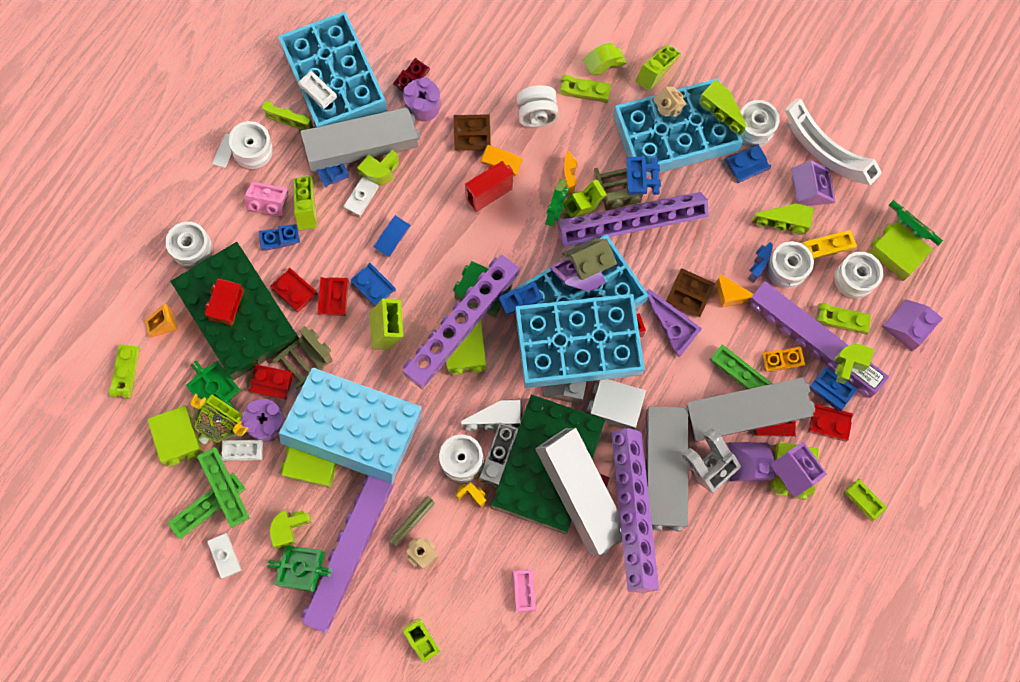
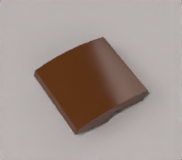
M490 114L454 115V151L485 150L487 145L491 146Z
M681 268L666 302L701 317L716 283Z

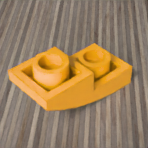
M487 145L480 162L492 167L503 160L506 165H510L512 168L513 176H516L523 158L503 149Z
M570 151L566 152L563 170L564 180H567L566 187H569L567 194L573 193L575 185H577L574 174L578 163L576 157H572Z
M801 346L762 353L766 372L805 366Z

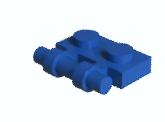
M626 157L628 195L647 194V187L652 188L653 195L660 194L661 180L659 179L660 164H658V158L652 157L650 158V163H646L645 157ZM646 172L651 173V179H647Z

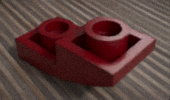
M414 58L406 71L402 70L393 82V85L404 92V88L410 82L425 77L430 68L417 58Z

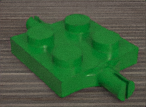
M560 179L554 189L551 204L548 205L546 211V225L553 226L555 221H559L564 208L563 203L569 187H566L567 180Z
M894 199L890 202L888 206L897 212L898 222L905 227L909 225L914 229L912 233L919 239H930L937 246L943 242L934 231L903 206L899 205Z
M194 361L195 365L192 363L190 366L197 374L194 379L186 384L193 395L198 394L197 396L200 399L206 398V400L212 394L235 409L231 404V400L241 392V389L220 363L216 361L211 366L203 369L198 361Z
M286 545L280 561L269 560L267 563L268 568L277 569L276 586L314 592L319 576L331 577L330 573H332L331 568H322L325 552L316 549Z

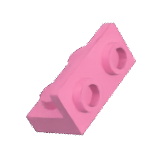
M252 181L245 194L246 209L282 216L283 204L288 196V188Z

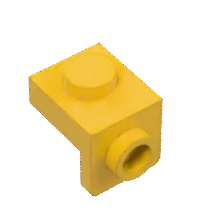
M471 482L468 485L464 483L456 490L458 492L456 494L458 500L468 493L480 508L487 503L485 492L480 487L476 489Z

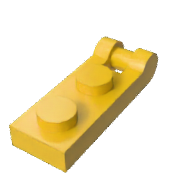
M851 230L801 243L810 250L813 260L853 250L857 247ZM816 246L817 251L813 252L811 247Z

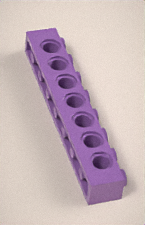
M702 192L559 220L557 221L559 238L563 246L587 242L594 238L598 239L605 235L612 237L709 217L708 199Z
M502 254L498 259L494 258L492 260L489 270L486 273H481L477 279L478 283L466 291V297L462 302L459 300L454 305V311L451 315H446L443 318L440 328L431 332L428 337L429 341L425 345L422 344L417 349V355L413 360L409 359L403 366L404 376L423 390L519 275L520 268ZM498 274L501 275L502 278L500 280H494L492 276ZM486 288L490 290V293L484 295L480 291ZM470 303H476L478 307L476 309H470L468 305ZM463 317L466 321L459 324L456 322V319ZM446 332L454 334L451 338H445L443 335ZM435 346H439L441 348V351L439 353H433L431 352V349ZM421 361H427L429 363V365L426 368H420L418 366Z
M624 428L612 432L627 589L628 592L647 593L659 590L642 432Z

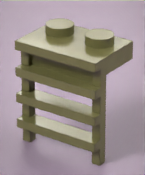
M594 168L596 180L599 181L604 191L627 185V178L605 184L602 183L604 179L627 174L626 168L603 174L599 173L598 168ZM628 189L608 193L603 199L605 210L640 203L643 194L628 195Z
M594 238L563 252L561 256L562 260L573 262L580 280H584L617 264L608 240L603 238Z
M306 326L299 330L302 336L272 360L274 364L282 360L291 372L294 373L299 380L294 385L296 389L304 385L309 374L302 378L285 356L290 352L308 373H310L311 369L293 350L300 345L317 365L315 369L322 371L329 362L333 361L329 354L331 349L325 343L321 344L317 340L319 338L317 333L313 329L308 330Z

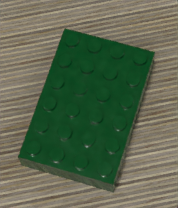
M238 242L233 243L170 281L224 369L233 380L255 368V364H262L299 339ZM217 279L240 284L244 289L232 326L211 321L204 312L206 303L210 302L212 297L211 288L213 284H216Z
M531 394L491 509L567 535L572 520L535 448L565 428H576L591 459H593L605 419Z

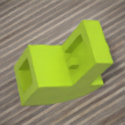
M605 43L596 47L583 59L589 73L595 75H602L611 66L623 67L627 63L622 50L615 48L613 43Z
M391 150L380 163L368 155L357 167L359 176L377 185L387 184L393 180L392 171L398 167L399 157L395 151Z
M594 180L582 192L572 194L563 205L571 218L583 216L598 208L607 194L599 181Z
M852 344L839 352L834 359V362L840 363L835 371V375H838L836 382L842 384L847 382L852 368L861 371L869 368L874 349L861 344Z
M286 510L279 513L273 519L270 526L273 547L279 549L286 547V545L296 544L293 528L312 523L311 515L304 511L293 513V517H290V513Z
M420 617L402 628L422 663L441 652Z

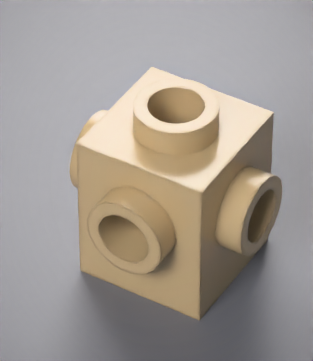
M664 87L653 98L658 106V111L663 116L675 117L682 112V108L686 105L682 93L676 90L675 87Z
M421 537L418 540L415 538L407 546L409 549L406 552L410 555L407 559L415 567L419 565L424 571L439 557L433 550L436 546L428 538L425 541ZM424 550L423 555H418V552Z

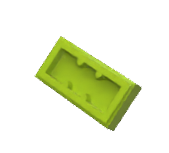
M857 479L844 491L846 496L871 522L875 521L887 509L886 505L860 479Z

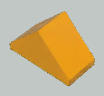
M720 274L716 281V288L722 308L748 303L753 296V293Z
M167 304L160 306L144 320L148 337H155L178 330L175 314Z

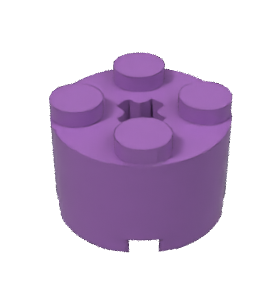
M427 77L413 80L404 88L405 108H409V112L414 114L415 120H432L438 115L441 107L439 88Z
M267 399L250 402L242 416L243 427L249 428L247 433L254 439L262 440L263 442H271L279 437V432L286 420L284 413L277 404ZM267 418L268 420L262 424L261 421Z

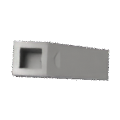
M499 423L480 475V482L498 488L518 428Z

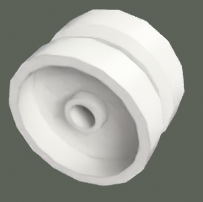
M531 86L517 94L519 121L523 126L544 127L554 123L559 118L556 105V91L552 87Z
M754 100L748 102L741 110L747 125L741 138L746 146L754 147L760 145L761 147L772 139L780 122L779 114L776 108L766 101Z
M251 121L243 122L235 126L229 135V145L234 160L240 166L246 169H257L266 165L271 159L273 148L269 133L263 125Z
M179 223L170 229L166 236L168 253L183 268L191 269L213 255V243L206 231L197 223Z
M794 241L784 242L779 245L769 258L766 266L769 279L780 288L791 289L799 286L813 269L814 260L812 253L806 246Z
M855 252L848 255L834 274V282L838 291L851 299H861L868 296L882 280V265L876 257L866 252Z
M463 434L455 435L447 439L441 446L439 453L440 464L446 476L452 481L459 483L471 482L480 475L484 466V456L481 446L474 438ZM459 457H465L462 461L458 460Z

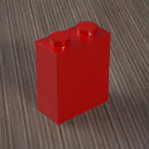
M503 160L465 183L466 199L475 212H478L513 190L514 172L510 165H506Z

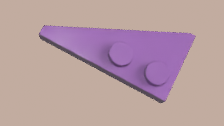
M648 289L646 291L649 295L648 301L674 352L680 358L702 328L652 290Z

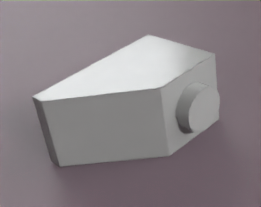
M586 382L546 386L543 397L581 404Z

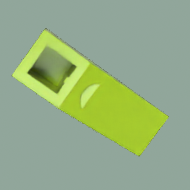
M667 44L643 64L635 82L650 91L678 60L681 53L673 46Z
M715 79L702 93L699 104H701L704 110L714 114L717 120L728 125L734 133L742 136L747 127L746 122L731 91Z
M312 176L294 178V214L299 231L318 228Z
M795 203L755 213L751 222L761 227L770 226L779 231L788 230L797 235H806L811 228L814 207Z

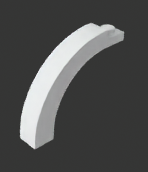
M796 98L784 110L790 120L788 126L799 142L832 171L849 180L866 185H871L882 174L875 159L853 154L831 140L812 119L801 99Z

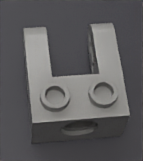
M710 429L704 435V438L712 452L702 460L690 448L682 457L698 484L714 493L741 466L735 455L730 452L721 435L716 430Z

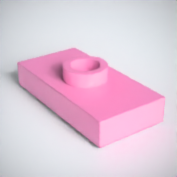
M533 569L512 571L516 612L536 611Z

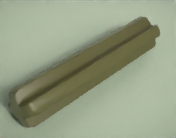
M428 496L425 497L392 534L389 542L395 547L398 546L433 507L434 501Z

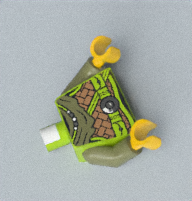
M195 394L190 402L194 409L195 429L201 432L198 440L203 444H208L211 439L215 442H220L222 439L228 440L236 436L241 437L249 429L241 425L240 419L243 414L212 394L207 400L206 398L200 399L197 396L198 394Z

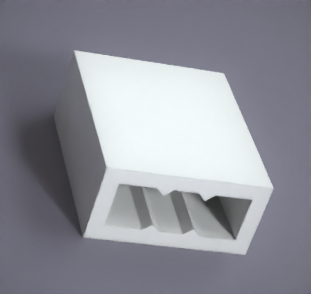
M609 379L600 380L599 383L595 382L592 393L596 395L594 401L590 400L587 409L590 415L605 419V423L635 430L646 390Z

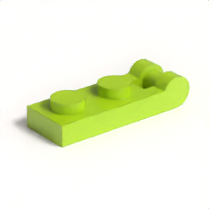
M567 74L562 75V86H560L559 94L608 103L611 83L574 78Z
M265 101L262 104L268 119L300 130L313 128L312 121L307 115H298L287 108L275 107L270 101Z
M826 303L818 304L819 316L816 317V320L820 324L862 334L869 333L871 314L838 308ZM827 313L831 314V318L826 317Z
M118 345L112 385L109 389L110 397L117 398L118 396H123V398L128 399L132 397L140 351L139 346ZM120 384H125V387L120 388Z

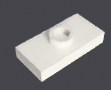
M312 71L298 82V85L323 109L337 98V95Z
M362 177L344 205V209L361 217L379 186Z
M262 440L222 441L221 458L223 461L262 460Z
M228 533L208 541L221 579L242 571Z

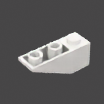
M501 400L462 420V428H466L467 431H476L477 428L494 431L497 430L500 422L515 428L519 427L521 424L520 400Z

